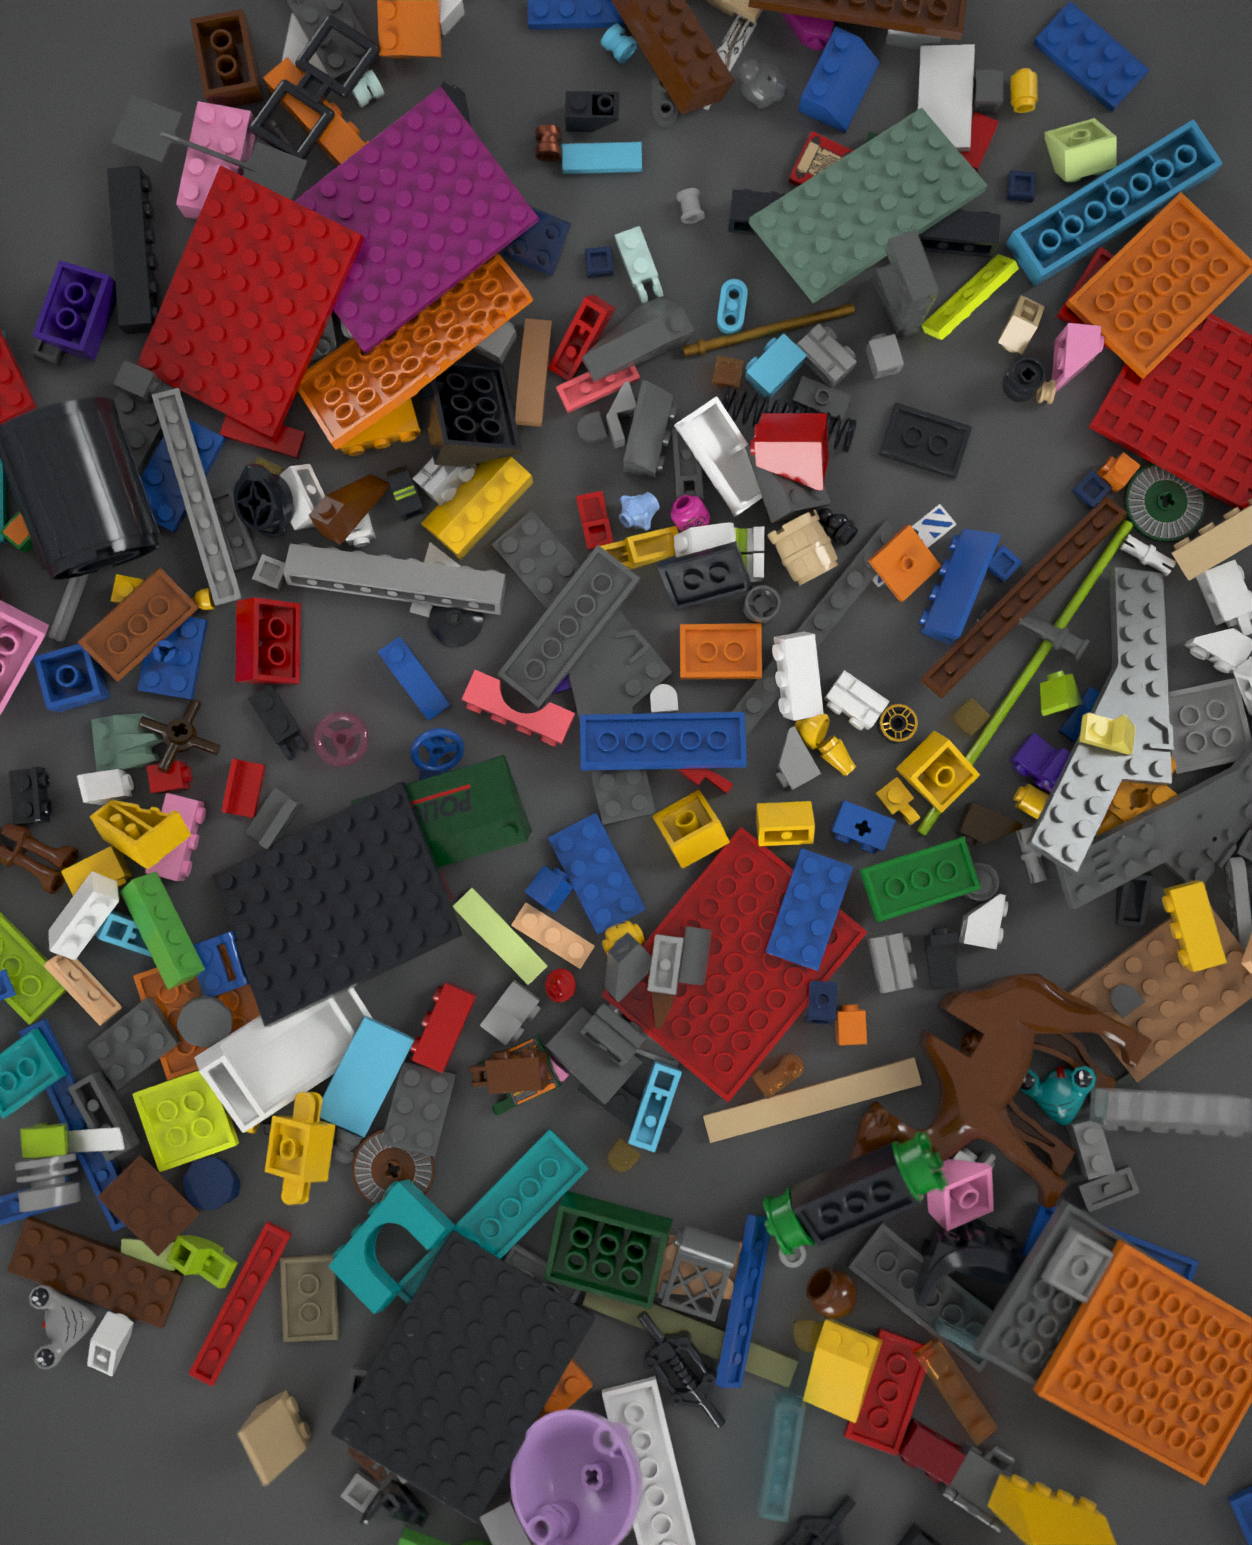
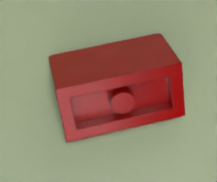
M232 758L221 812L255 818L266 765Z

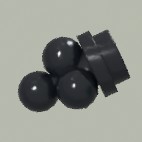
M822 508L817 513L820 518L819 522L827 524L824 527L827 536L837 544L841 543L847 546L859 531L855 527V522L849 520L843 513L833 514L829 508Z

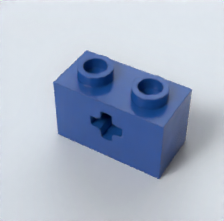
M844 800L840 802L829 832L836 834L834 839L840 842L850 844L852 840L861 844L860 849L875 854L877 850H885L895 820ZM864 822V828L868 829L867 833L858 835L859 830L855 828V825Z

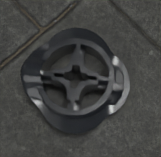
M260 464L246 465L234 487V504L237 515L244 525L250 529L258 530L263 536L267 538L281 537L294 515L293 497L290 487L281 476L270 473L264 466Z

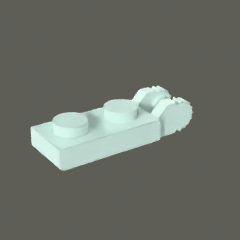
M640 226L616 234V244L632 286L636 288L641 303L648 302V295L646 290H644L643 284L650 281L654 294L657 298L662 297L663 291L658 279V273Z

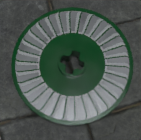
M1150 464L1141 469L1130 480L1125 492L1124 506L1128 520L1141 535L1154 541L1172 542L1186 537L1201 523L1206 510V494L1201 489L1161 467ZM1167 496L1168 503L1171 505L1164 508L1162 506L1163 501L1160 499Z

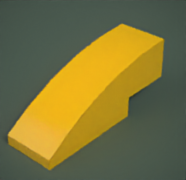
M677 526L630 536L623 541L600 547L631 570L675 556L674 536L679 534Z

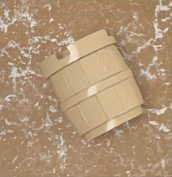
M816 510L805 513L783 525L782 529L774 530L767 535L771 544H775L782 560V565L785 566L793 581H797L799 585L838 566L836 562L838 557L832 546L831 539L819 523L820 518Z

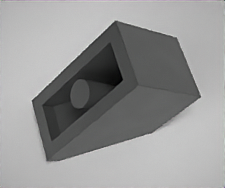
M628 932L615 942L614 946L608 951L605 988L618 1002L650 972L652 956Z

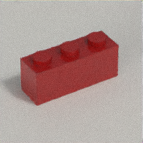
M446 982L444 986H438L433 997V1001L437 1003L433 1012L427 1011L421 1025L425 1027L422 1037L417 1036L410 1051L414 1053L413 1061L440 1073L445 1071L478 994L451 982Z

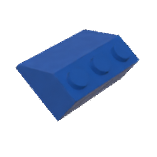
M837 26L835 27L801 96L798 109L799 112L846 133L880 64V61L860 37Z

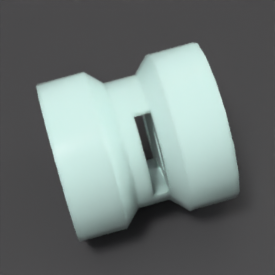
M372 70L364 74V77L352 91L361 108L366 106L372 98L378 99L385 95Z

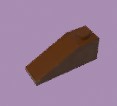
M368 474L326 495L308 516L323 537L341 545L388 490L390 484Z

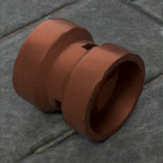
M551 124L538 126L535 129V139L538 141V145L535 147V157L545 162L559 160L562 157V149L559 145L561 128Z

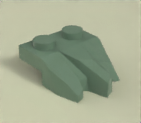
M144 713L112 715L91 719L96 771L134 770L146 768L159 762L158 754L153 753L152 748L163 742V736L158 733H150V730L139 726L142 716L154 719Z

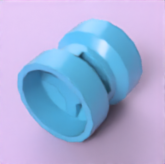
M618 23L611 26L601 40V45L607 51H612L614 58L620 64L626 62L634 54L638 43L632 36L625 35V29Z

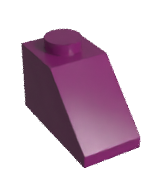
M782 13V16L802 45H806L813 50L825 49L832 34L833 20Z

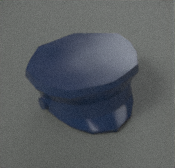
M217 1156L194 1160L183 1177L187 1201L203 1210H217L225 1203H230L239 1195L241 1183L236 1172L228 1165L229 1162Z

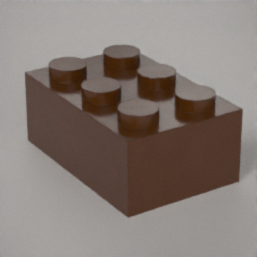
M243 9L190 19L203 93L207 102L234 107L264 101L251 29Z
M141 1155L97 1197L156 1256H159L200 1214Z

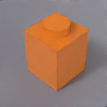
M843 1004L841 1009L836 1010L835 1033L838 1045L867 1044L866 1011L858 1009V1004Z

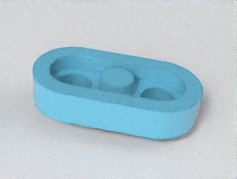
M730 279L721 288L717 326L721 332L728 335L739 332L744 322L748 290L741 280ZM734 292L738 294V298L732 299L729 297V294ZM732 318L735 323L728 325L725 320Z

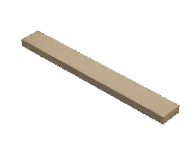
M911 1057L703 1115L709 1141L712 1143L922 1085L915 1058Z

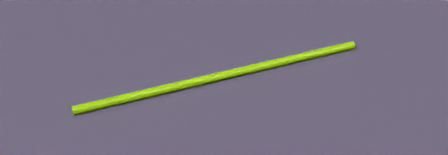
M1123 521L1054 626L1060 629L1067 626L1132 529L1133 524L1131 522ZM1045 639L1043 640L965 758L972 766L1051 650L1052 643ZM932 806L916 831L926 836L941 813Z

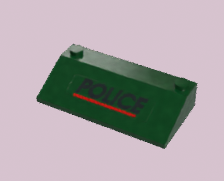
M505 755L406 784L437 867L527 842L532 832ZM374 794L352 800L351 806Z

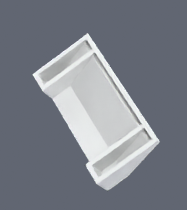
M351 988L271 1027H264L260 1015L194 1058L200 1073L242 1133L295 1100L298 1093L307 1092L333 1075L364 1015L370 1018L372 1016L354 988Z

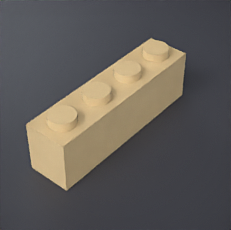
M1252 498L1248 500L1251 505L1240 511L1236 507L1224 514L1225 520L1215 526L1211 522L1199 529L1200 535L1190 541L1189 537H1186L1173 545L1176 550L1171 552L1188 581L1252 544Z

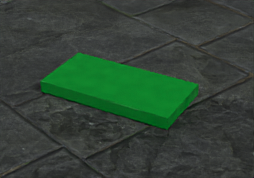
M965 836L859 869L876 922L982 889Z

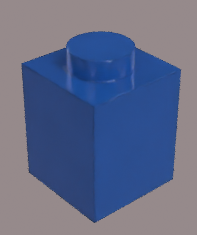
M543 865L525 890V893L542 906L556 913L574 886L566 881L569 876L557 867L552 871Z

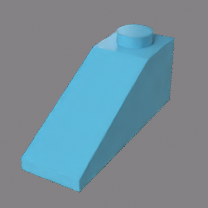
M112 910L95 933L96 937L100 940L152 957L130 915Z
M656 1060L653 1061L628 1144L655 1152L682 1073L679 1068Z

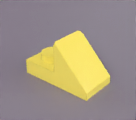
M1091 713L1083 715L1080 742L1127 755L1133 754L1135 726L1126 715H1122L1114 720Z

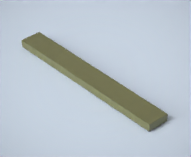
M589 1292L585 1294L582 1302L583 1306L645 1330L637 1316L641 1312L646 1311L663 1335L667 1333L677 1334L682 1330H686L691 1334V1341L700 1353L720 1360L725 1329L655 1301L651 1310ZM751 1340L745 1371L789 1388L799 1361L797 1358Z

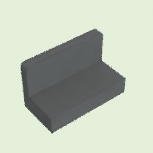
M274 788L247 828L246 834L259 841L258 844L268 850L270 846L279 842L303 804L278 788Z

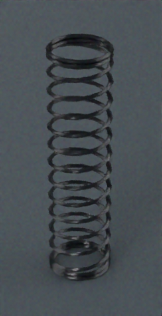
M729 385L726 386L722 405L725 409L727 408L732 386ZM737 387L733 392L726 411L729 412L735 397L732 420L735 422L745 400L742 424L745 425L756 400L752 423L754 428L760 419L765 403V413H768L769 396L765 397L756 419L759 394H755L746 416L749 391L746 390L735 415L739 392ZM778 398L775 400L770 413H773L775 406L776 413H778L780 404ZM787 401V402L785 403V405H784L783 410H782L781 413H784V412H785L786 407H787L786 413H789V409H790V403H789V401ZM799 404L795 406L793 413H795L796 410L797 413H800ZM809 406L805 409L804 413H807V411L810 413ZM828 412V442L838 420L834 450L837 449L849 421L842 450L848 453L857 420L849 417L840 432L841 416L838 415L829 432L831 414Z

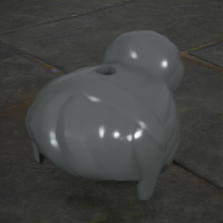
M748 59L743 61L738 67V74L741 79V93L748 101L756 104L758 109L766 108L772 105L773 102L780 101L785 96V92L788 89L787 81L783 73L775 65L759 63L756 59Z

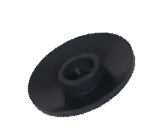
M433 605L429 615V624L432 633L440 642L458 647L469 644L479 635L483 625L482 612ZM452 614H459L460 620L453 623L450 621Z

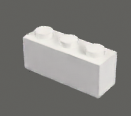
M798 632L774 637L775 644L772 647V653L777 661L778 671L775 674L777 686L780 688L781 698L778 705L781 714H783V717L793 721L824 714L815 634Z
M93 871L89 874L48 930L49 951L76 960L119 902L117 881Z

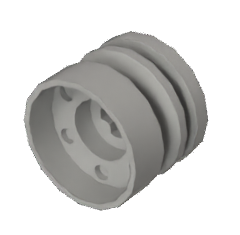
M76 1153L27 1158L15 1163V1170L29 1169V1175L16 1177L17 1182H30L31 1188L18 1193L20 1212L46 1209L81 1201L79 1182L65 1181V1176L78 1171L77 1167L64 1168L65 1162L76 1160Z

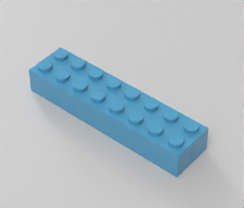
M1193 119L1014 230L1006 245L1035 288L1165 207L1180 192L1185 194L1211 178L1223 162Z

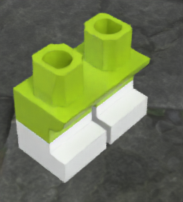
M764 526L748 529L734 527L735 541H737L751 582H762L764 578Z

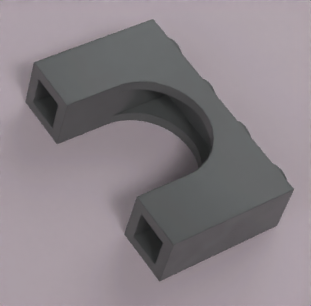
M916 229L889 238L885 251L890 265L876 269L872 279L891 330L896 337L901 335L904 338L910 337L919 331L918 329H920L940 292Z

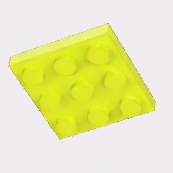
M199 1070L132 1094L159 1172L239 1144L230 1114Z

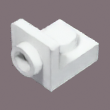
M369 512L346 538V542L350 546L354 545L355 548L364 547L370 544V540L376 539Z
M966 1147L950 1156L955 1160L975 1162L978 1158ZM985 1150L977 1160V1163L989 1164L993 1169L995 1165L993 1161L996 1156Z

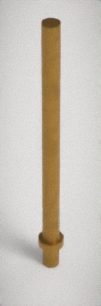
M853 303L706 341L698 339L697 343L682 346L684 357L699 353L702 356L706 355L707 351L855 314Z

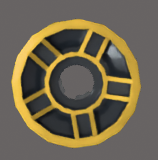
M895 704L886 708L877 720V730L880 736L894 744L902 743L911 738L918 726L917 716L914 711L902 704ZM896 718H898L900 723H903V726L899 729L894 728L892 724Z

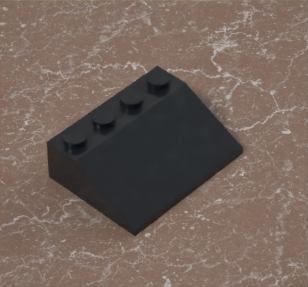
M456 361L420 390L434 465L463 467L521 454L522 447L503 366Z

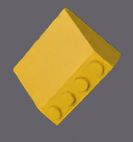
M1015 1474L1012 1477L999 1475L987 1506L1027 1545H1116L1106 1517L1096 1509L1097 1504L1090 1499L1080 1497V1500L1064 1490L1058 1489L1057 1492H1054L1040 1482H1035V1485Z

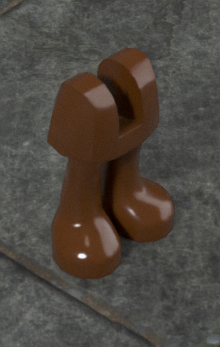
M9 823L4 824L0 833L18 843L14 850L0 843V862L9 868L14 865L22 867L40 880L42 888L51 895L57 893L65 881L62 872L37 862L25 855V853L29 850L47 860L53 866L64 870L75 863L79 854L78 849L69 845L61 848L50 847L32 837L31 829Z

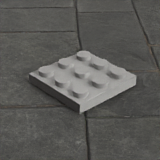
M1236 678L1168 692L1169 721L1173 726L1174 750L1171 751V757L1176 763L1173 775L1235 762L1252 741Z

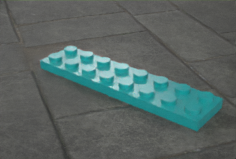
M549 1128L455 1224L452 1230L457 1231L497 1257L502 1258L589 1169V1166ZM452 1230L438 1247L432 1248L398 1282L402 1288L398 1295L407 1304L410 1302Z

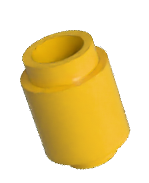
M1029 68L1019 69L1010 77L1011 105L1014 106L1015 112H1030L1035 109V104L1038 102L1037 74Z
M1027 784L1025 787L1020 786L1013 800L1016 801L1015 807L1038 820L1049 794L1031 784Z

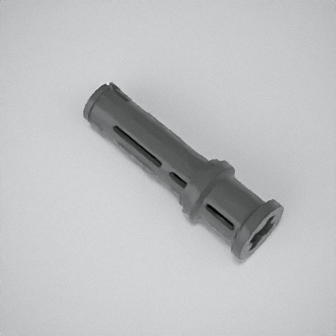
M1030 612L1017 624L1052 643L1053 649L1057 651L1061 649L1074 656V660L1077 662L1090 643L1088 639L1083 640L1071 634L1070 629H1060Z

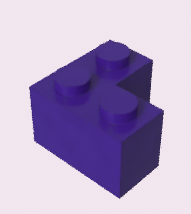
M1033 733L1026 737L1009 761L1014 764L1012 768L1023 777L1028 775L1035 781L1034 786L1048 794V792L1051 793L1070 752L1065 748L1056 750L1036 733Z

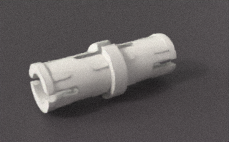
M1130 534L1124 540L1131 543L1133 547L1123 542L1120 545V550L1140 560L1139 563L1142 565L1148 564L1165 576L1172 570L1163 566L1162 563L1172 568L1176 564L1175 560L1156 551L1155 546H1148Z

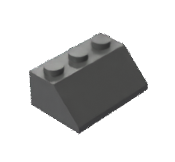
M642 380L624 455V473L655 480L656 472L662 473L665 457L660 455L662 447H668L671 431L667 430L668 421H674L677 405L673 404V394L646 380Z

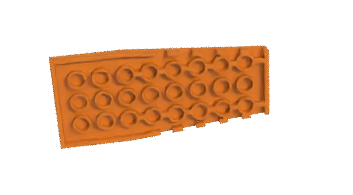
M497 253L367 354L362 350L354 337L306 370L298 392L332 446L337 450L395 410L409 398L415 396L419 390L530 304L533 298L528 289Z

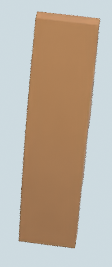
M525 318L515 412L516 425L542 427L552 320Z

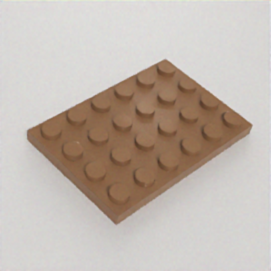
M1212 907L1211 910L1227 963L1195 972L1186 969V966H1182L1177 953L1178 950H1181L1178 939L1175 940L1170 930V923H1173L1170 916L1068 992L1094 1005L1099 1011L1152 1040L1138 1065L1133 1067L1123 1062L1117 1043L1100 1035L1136 1082H1139L1252 998V974L1241 964L1245 949ZM1119 984H1127L1133 987L1145 1001L1124 1018L1119 1016L1109 1002L1110 991Z

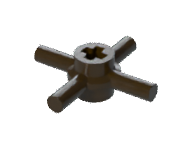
M192 699L183 718L175 719L168 725L144 716L141 717L139 726L163 735V741L168 747L158 767L159 771L168 773L177 754L186 752L192 747L218 755L221 745L197 737L196 729L192 725L201 706L200 701Z

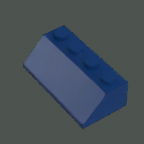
M964 529L959 535L955 534L948 548L952 551L949 560L944 559L938 573L942 575L939 585H933L928 599L932 600L929 610L924 609L918 622L922 625L920 633L946 644H951L961 636L1001 535Z

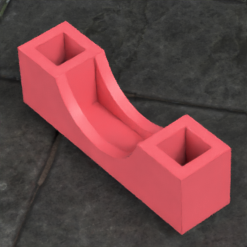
M474 670L462 697L463 702L467 703L466 709L477 714H481L482 710L492 714L490 719L506 725L507 721L517 725L515 730L528 736L532 732L542 736L540 741L553 747L557 743L563 745L576 716L574 712L551 702L543 709L534 713L517 712L505 703L502 696L501 681L477 670Z

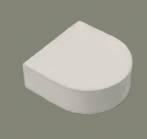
M661 684L652 690L650 695L651 713L678 711L677 693L673 687Z

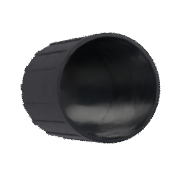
M88 397L64 401L29 411L0 425V459L42 570L48 571L51 580H64L96 573L98 569L111 565L116 567L148 555L159 548L160 544L157 537L160 535L113 399L108 397Z

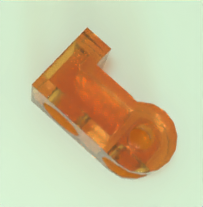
M785 1053L779 1058L776 1065L764 1073L761 1069L756 1068L750 1076L768 1099L797 1079L803 1073L804 1063L799 1056L793 1053Z

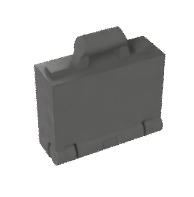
M965 1442L962 1449L966 1454V1458L950 1486L941 1481L938 1489L941 1495L1000 1533L1005 1523L987 1505L999 1475L1002 1474L1008 1477H1012L1013 1474L1017 1475L1014 1472L1012 1473L1015 1457L996 1444L991 1445L988 1450L982 1453L974 1445ZM992 1456L1005 1463V1466L1003 1467L992 1460Z

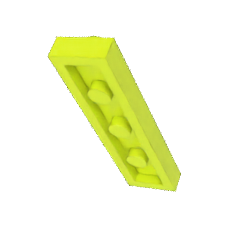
M997 254L921 325L924 332L943 340L1019 269L1016 261Z

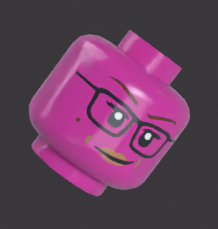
M683 495L673 503L671 519L679 531L683 532L691 527L708 525L710 512L698 496Z

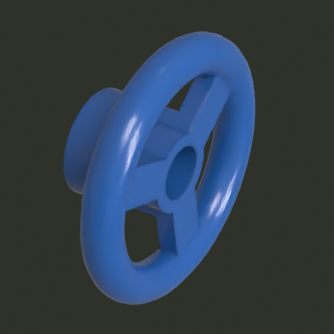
M431 729L415 739L411 746L410 756L415 766L423 771H447L462 759L464 742L456 732L450 729ZM445 737L452 739L454 742L447 743ZM421 745L425 746L429 752L430 758L428 763L423 762L419 757L418 752ZM456 751L449 761L437 765L439 758L443 757L445 753Z

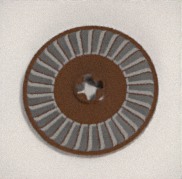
M385 1128L370 1134L360 1144L353 1158L352 1176L358 1192L371 1205L374 1206L378 1202L381 1203L387 1196L385 1194L386 1190L395 1181L399 1182L409 1179L424 1195L428 1193L435 1176L433 1156L381 1144ZM390 1163L394 1166H400L397 1172L398 1175L387 1171Z

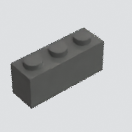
M103 1070L93 1073L68 1087L89 1129H120L124 1149L101 1151L107 1162L141 1143Z

